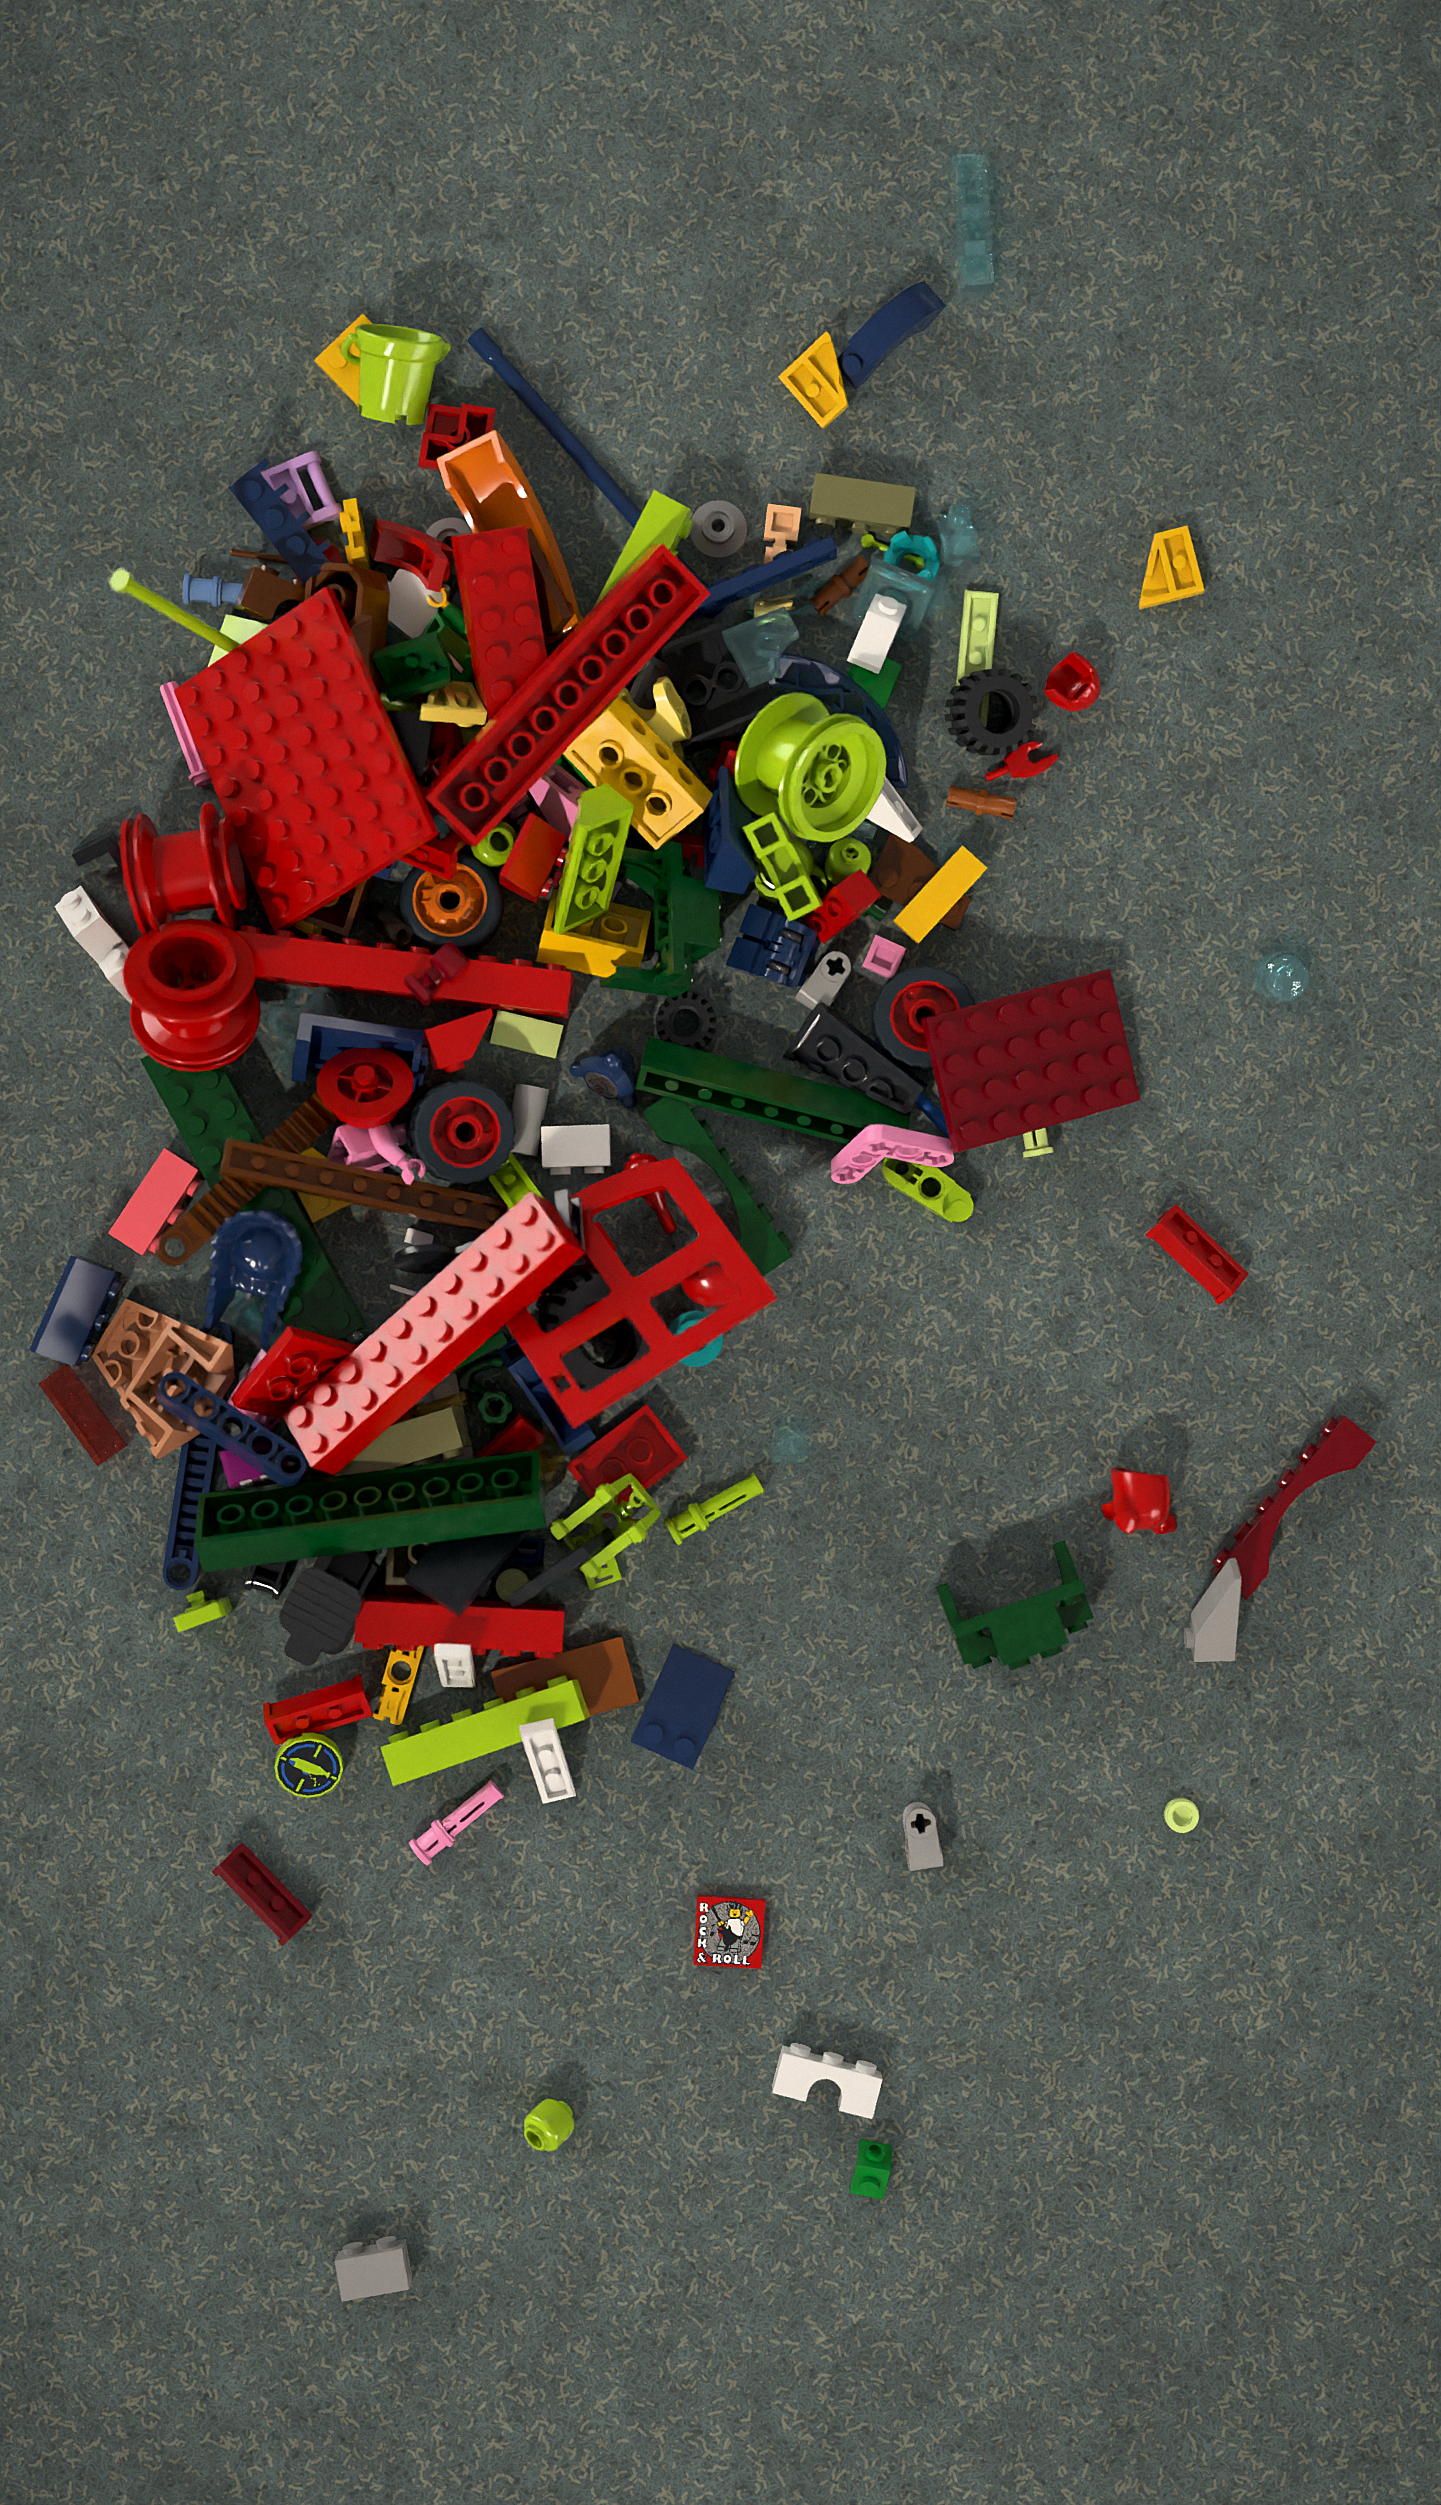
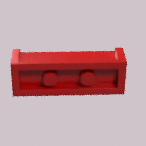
M1176 1203L1145 1234L1149 1239L1155 1240L1212 1295L1218 1305L1233 1295L1249 1275Z
M361 1674L355 1675L351 1680L276 1703H263L264 1723L275 1746L283 1744L291 1737L293 1739L300 1737L303 1733H318L373 1716L371 1698L369 1693L365 1694Z

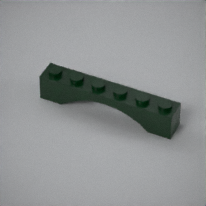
M664 1096L642 1111V1114L662 1142L678 1146L696 1155L710 1166L723 1181L732 1197L738 1215L740 1247L762 1277L792 1257L789 1250L793 1248V1245L783 1231H780L778 1234L770 1225L774 1218L763 1203L757 1206L750 1195L755 1192L744 1175L737 1178L730 1168L735 1162L724 1147L720 1150L716 1148L711 1140L716 1135L705 1119L699 1123L692 1111L696 1109V1106L692 1103Z

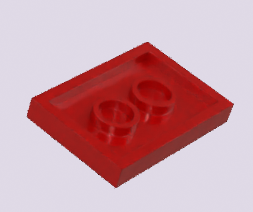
M646 1404L565 1466L590 1499L596 1496L594 1493L603 1483H609L610 1485L629 1473L646 1490L688 1457L649 1405ZM631 1484L618 1493L617 1504L623 1500L626 1502L630 1501L629 1497L633 1492ZM612 1513L603 1514L606 1520L613 1515Z

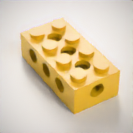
M619 695L601 711L563 753L595 787L607 783L635 806L630 824L655 850L665 845L704 812L713 796L708 788Z

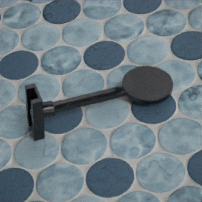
M568 1189L556 1191V1210L585 1251L582 1199L579 1197L571 1199ZM475 1241L468 1242L459 1247L440 1244H423L407 1247L395 1253L394 1266L408 1273H440ZM585 1253L572 1264L573 1267L586 1264Z

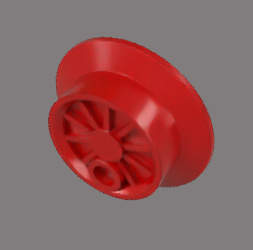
M358 1047L340 1052L322 1066L317 1077V1092L322 1103L334 1112L343 1123L365 1129L382 1126L391 1121L397 1115L399 1109L409 1100L414 1086L412 1071L402 1058L390 1051L375 1048Z

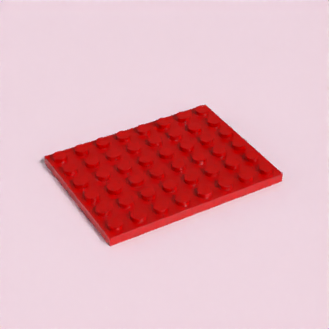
M324 587L173 690L226 818H229L233 824L237 844L273 930L288 929L439 834L334 589Z

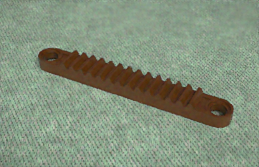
M316 1091L259 1145L301 1154L338 1118L334 1112L322 1103ZM224 1176L221 1181L163 1233L156 1245V1254L159 1260L165 1265L172 1267L185 1263L217 1233V1229L223 1226L226 1218L234 1217L236 1212L243 1209L267 1185ZM169 1239L179 1240L184 1246L183 1254L179 1257L169 1256L165 1251V1242Z

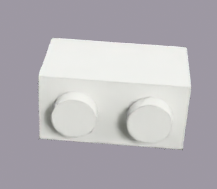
M609 1124L541 1127L542 1168L550 1169V1175L571 1174L570 1168H584V1174L604 1173V1167H612Z

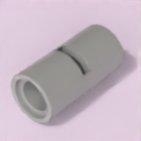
M516 1084L511 1108L514 1126H516V1134H514L515 1143L513 1150H511L512 1153L537 1157L541 1138V1121L544 1120L549 1094L548 1089Z

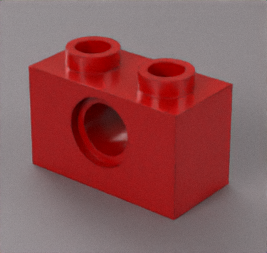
M859 869L834 886L821 899L823 905L808 912L803 916V919L807 922L810 929L818 932L817 937L824 944L849 927L882 895L864 872Z

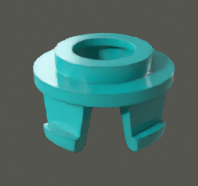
M906 531L899 532L890 539L891 545L884 556V570L889 581L896 587L907 591H915L928 586L935 579L940 565L939 554L932 539L929 536L908 535ZM910 553L918 554L924 560L923 571L913 577L904 575L900 570L902 558Z
M701 1311L683 1313L672 1322L669 1331L673 1335H679L709 1316V1314ZM723 1334L707 1343L704 1349L693 1352L679 1362L690 1367H700L709 1364L721 1351Z

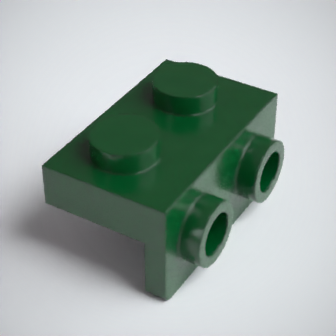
M438 631L373 652V660L387 685L386 698L389 703L398 700H409L417 694L429 690H440L452 683L453 662Z

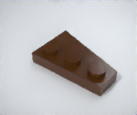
M891 832L869 880L883 897L906 907L940 869L912 842L909 843ZM964 894L938 924L956 932L971 900Z

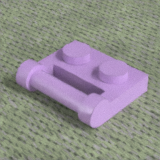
M318 451L307 452L261 472L274 490H277L284 483L288 485L290 489L282 494L280 498L296 518L306 511L309 512L311 517L301 524L305 530L339 518V512H344L341 504L336 503L321 469L320 463L322 460ZM308 470L324 508L314 511L298 475L299 471Z

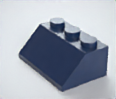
M720 766L710 791L713 796L704 812H702L704 885L706 888L745 894L749 882H754L756 879L758 862L753 860L755 851L743 827L755 822L756 814L750 811L741 801L736 789L733 773L728 767Z
M70 1255L29 1351L72 1366H81L83 1361L88 1362L95 1349V1344L91 1342L96 1330L102 1331L108 1320L109 1313L105 1309L109 1300H115L122 1288L123 1282L119 1280L121 1272L89 1258Z

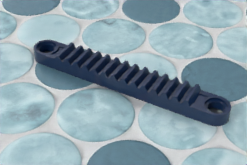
M219 1321L214 1328L222 1329L226 1335L225 1342L231 1344L232 1348H234L235 1336L232 1327L226 1322ZM204 1324L200 1331L208 1334L210 1329L206 1328ZM227 1391L222 1398L224 1401L227 1399ZM201 1432L198 1436L183 1444L180 1453L163 1566L164 1581L170 1588L175 1590H185L193 1586L198 1580L201 1568L194 1545L199 1494L213 1492L215 1468L219 1452V1444ZM177 1563L186 1564L190 1569V1577L186 1582H178L172 1575L173 1567Z

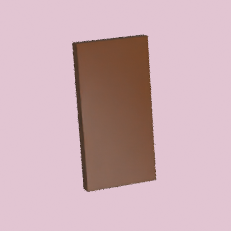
M622 1635L562 1651V1653H556L555 1658H537L491 1671L497 1697H503L504 1703L517 1699L515 1692L532 1686L535 1687L536 1692L549 1688L547 1681L563 1675L567 1676L568 1681L575 1678L578 1679L590 1715L640 1702Z

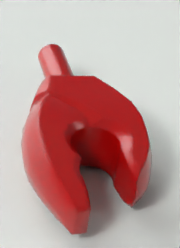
M1028 741L1025 744H1019V749L1014 752H1008L1003 758L1004 766L985 774V778L989 782L1009 773L1010 778L1033 777L1051 767L1059 756L1055 753L1047 758H1041L1038 762H1032L1028 758V753L1038 749L1043 743L1040 741Z

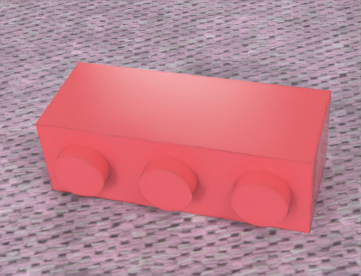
M164 1148L108 1234L142 1256H149L151 1252L156 1254L157 1242L168 1225H173L182 1217L185 1209L181 1206L187 1196L194 1197L201 1188L203 1180L200 1178L202 1175L200 1169L172 1150Z

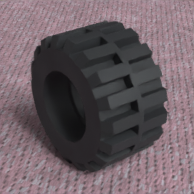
M1008 669L980 670L970 673V676L962 677L958 681L960 685L953 686L949 693L954 697L953 699L946 700L945 707L950 708V714H945V722L951 721L952 727L948 728L950 736L957 735L958 738L955 742L960 747L966 746L967 752L972 754L979 753L982 756L1003 755L1006 752H1014L1019 749L1018 744H1025L1030 739L1026 734L1034 732L1036 725L1032 723V719L1038 718L1039 710H1033V704L1038 702L1036 696H1030L1028 693L1032 690L1030 684L1021 683L1023 679L1018 673L1011 674V670ZM988 692H992L999 697L1004 707L1003 722L994 733L984 728L978 715L979 704Z

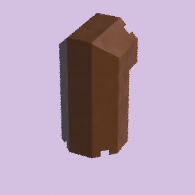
M324 563L319 568V570H322L317 577L312 576L306 582L304 601L324 587L334 589L381 698L382 676L373 660V652L385 648L390 601L387 576L384 573L351 564Z

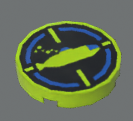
M311 1732L303 1733L300 1737L289 1738L278 1749L274 1766L276 1778L285 1790L295 1796L305 1798L322 1796L333 1790L340 1781L343 1772V1758L336 1743L328 1737Z

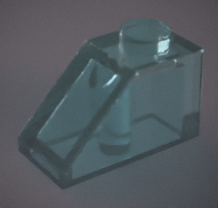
M236 1290L233 1301L228 1305L223 1315L231 1324L260 1346L265 1301L258 1295ZM280 1316L274 1334L269 1336L268 1347L260 1346L267 1352L286 1330Z

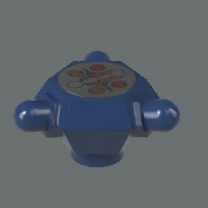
M611 1046L609 1050L597 1052L581 1059V1062H574L570 1065V1073L573 1076L583 1077L588 1088L606 1099H620L623 1106L627 1109H632L637 1104V1098L634 1095V1071L631 1066L633 1057L624 1048Z

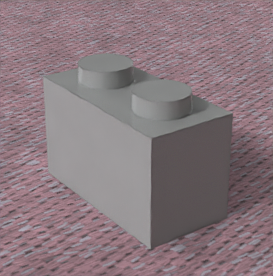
M387 2236L378 2239L375 2245L363 2247L362 2242H354L343 2246V2250L338 2251L335 2266L342 2302L410 2289L413 2279L406 2239L396 2240L395 2236Z

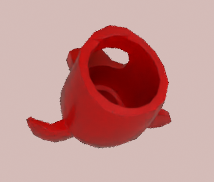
M1122 1467L1111 1468L1113 1501L1101 1505L1106 1520H1114L1118 1528L1127 1534H1132L1135 1530L1150 1529L1156 1534H1167L1176 1530V1519L1169 1513L1171 1496L1170 1482L1167 1475L1129 1471Z

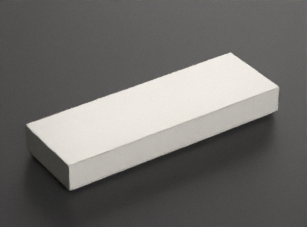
M435 1644L434 1656L441 1685L443 1687L474 1688L476 1686V1672L470 1645Z
M553 1718L520 1725V1735L543 1804L576 1796L574 1783Z

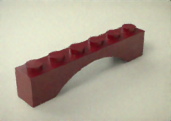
M1339 1415L1336 1419L1332 1416L1323 1424L1319 1431L1322 1436L1315 1445L1309 1443L1300 1452L1298 1459L1301 1462L1293 1471L1288 1469L1281 1475L1276 1483L1279 1489L1272 1497L1266 1495L1255 1508V1511L1258 1513L1250 1524L1247 1521L1242 1523L1233 1535L1236 1541L1228 1550L1225 1547L1222 1548L1213 1558L1211 1563L1215 1566L1210 1572L1215 1576L1218 1575L1229 1558H1236L1241 1576L1240 1596L1248 1600L1269 1574V1554L1272 1539L1281 1518L1291 1503L1304 1490L1319 1480L1341 1471L1356 1469L1377 1443L1346 1416Z

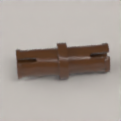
M862 556L857 557L839 575L834 574L830 578L831 582L813 598L809 599V603L815 606L814 609L821 617H824L844 597L848 599L852 595L851 591L869 575L874 573L873 569L868 567L869 564Z

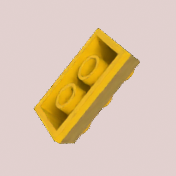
M553 888L536 961L565 965L567 969L605 978L614 974L616 967L619 965L640 968L651 918L650 911L610 902L608 913L557 935L553 930L558 889Z

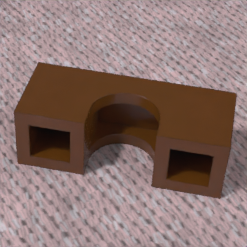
M261 564L259 568L253 567L248 570L234 608L266 622L273 618L274 612L281 602L290 603L295 607L304 602L306 583L296 579L288 582L278 577L280 572Z

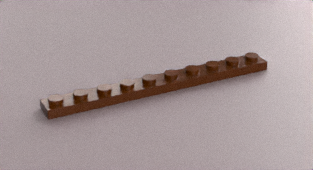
M227 1138L225 1142L219 1174L483 1233L510 1210L502 1199L413 1180L411 1185H408L399 1176Z

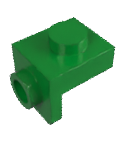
M859 2140L857 2159L849 2193L883 2200L891 2172V2145Z

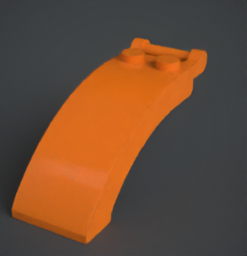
M493 430L437 458L444 486L454 498L473 533L526 525V529H532L572 614V618L559 635L548 637L546 631L543 632L545 646L567 637L584 618L580 614L563 557L548 520L524 472L498 431Z

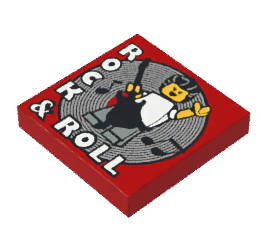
M698 1895L693 1965L761 1969L765 1899Z

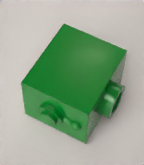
M886 656L879 674L852 663L847 676L863 687L884 711L901 672L902 665Z

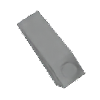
M1229 1558L1191 1612L1190 1628H1184L1185 1648H1191L1194 1662L1235 1661L1241 1576L1236 1558Z

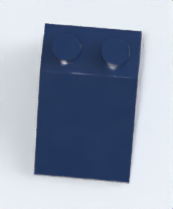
M673 1644L633 1732L631 1742L693 1770L735 1671Z

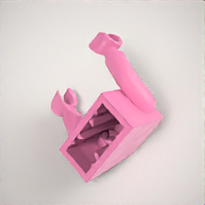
M388 1122L382 1126L367 1129L352 1127L348 1124L339 1126L336 1129L327 1157L328 1161L384 1173L383 1168L390 1164H393L395 1167L398 1165L403 1170L402 1178L408 1185H411L414 1180V1173L411 1168L417 1170L420 1180L426 1169L425 1164L421 1160L416 1158L409 1160L406 1157L407 1154L398 1147L406 1144L405 1137L407 1135L404 1123L391 1127Z

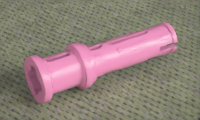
M490 1779L486 1785L464 1801L442 1821L440 1819L434 1820L431 1823L432 1827L417 1840L411 1839L408 1842L418 1858L428 1866L432 1862L431 1858L445 1846L451 1847L456 1840L455 1836L500 1798L502 1799L504 1797L503 1793Z

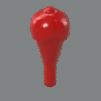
M636 1152L625 1163L623 1171L658 1160L650 1153L641 1154ZM664 1190L643 1195L642 1198L655 1212L666 1234L675 1232L677 1226L667 1207Z

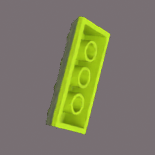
M607 783L581 793L578 801L577 814L572 827L571 839L565 856L566 860L556 897L553 931L557 935L608 913L635 806Z

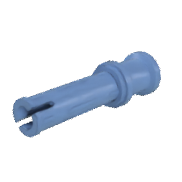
M185 573L182 593L183 604L189 605L190 602L211 603L212 607L222 606V603L235 604L243 584L224 582L223 578L219 576H214L213 579L194 578L191 574ZM281 602L277 608L286 609L287 602Z

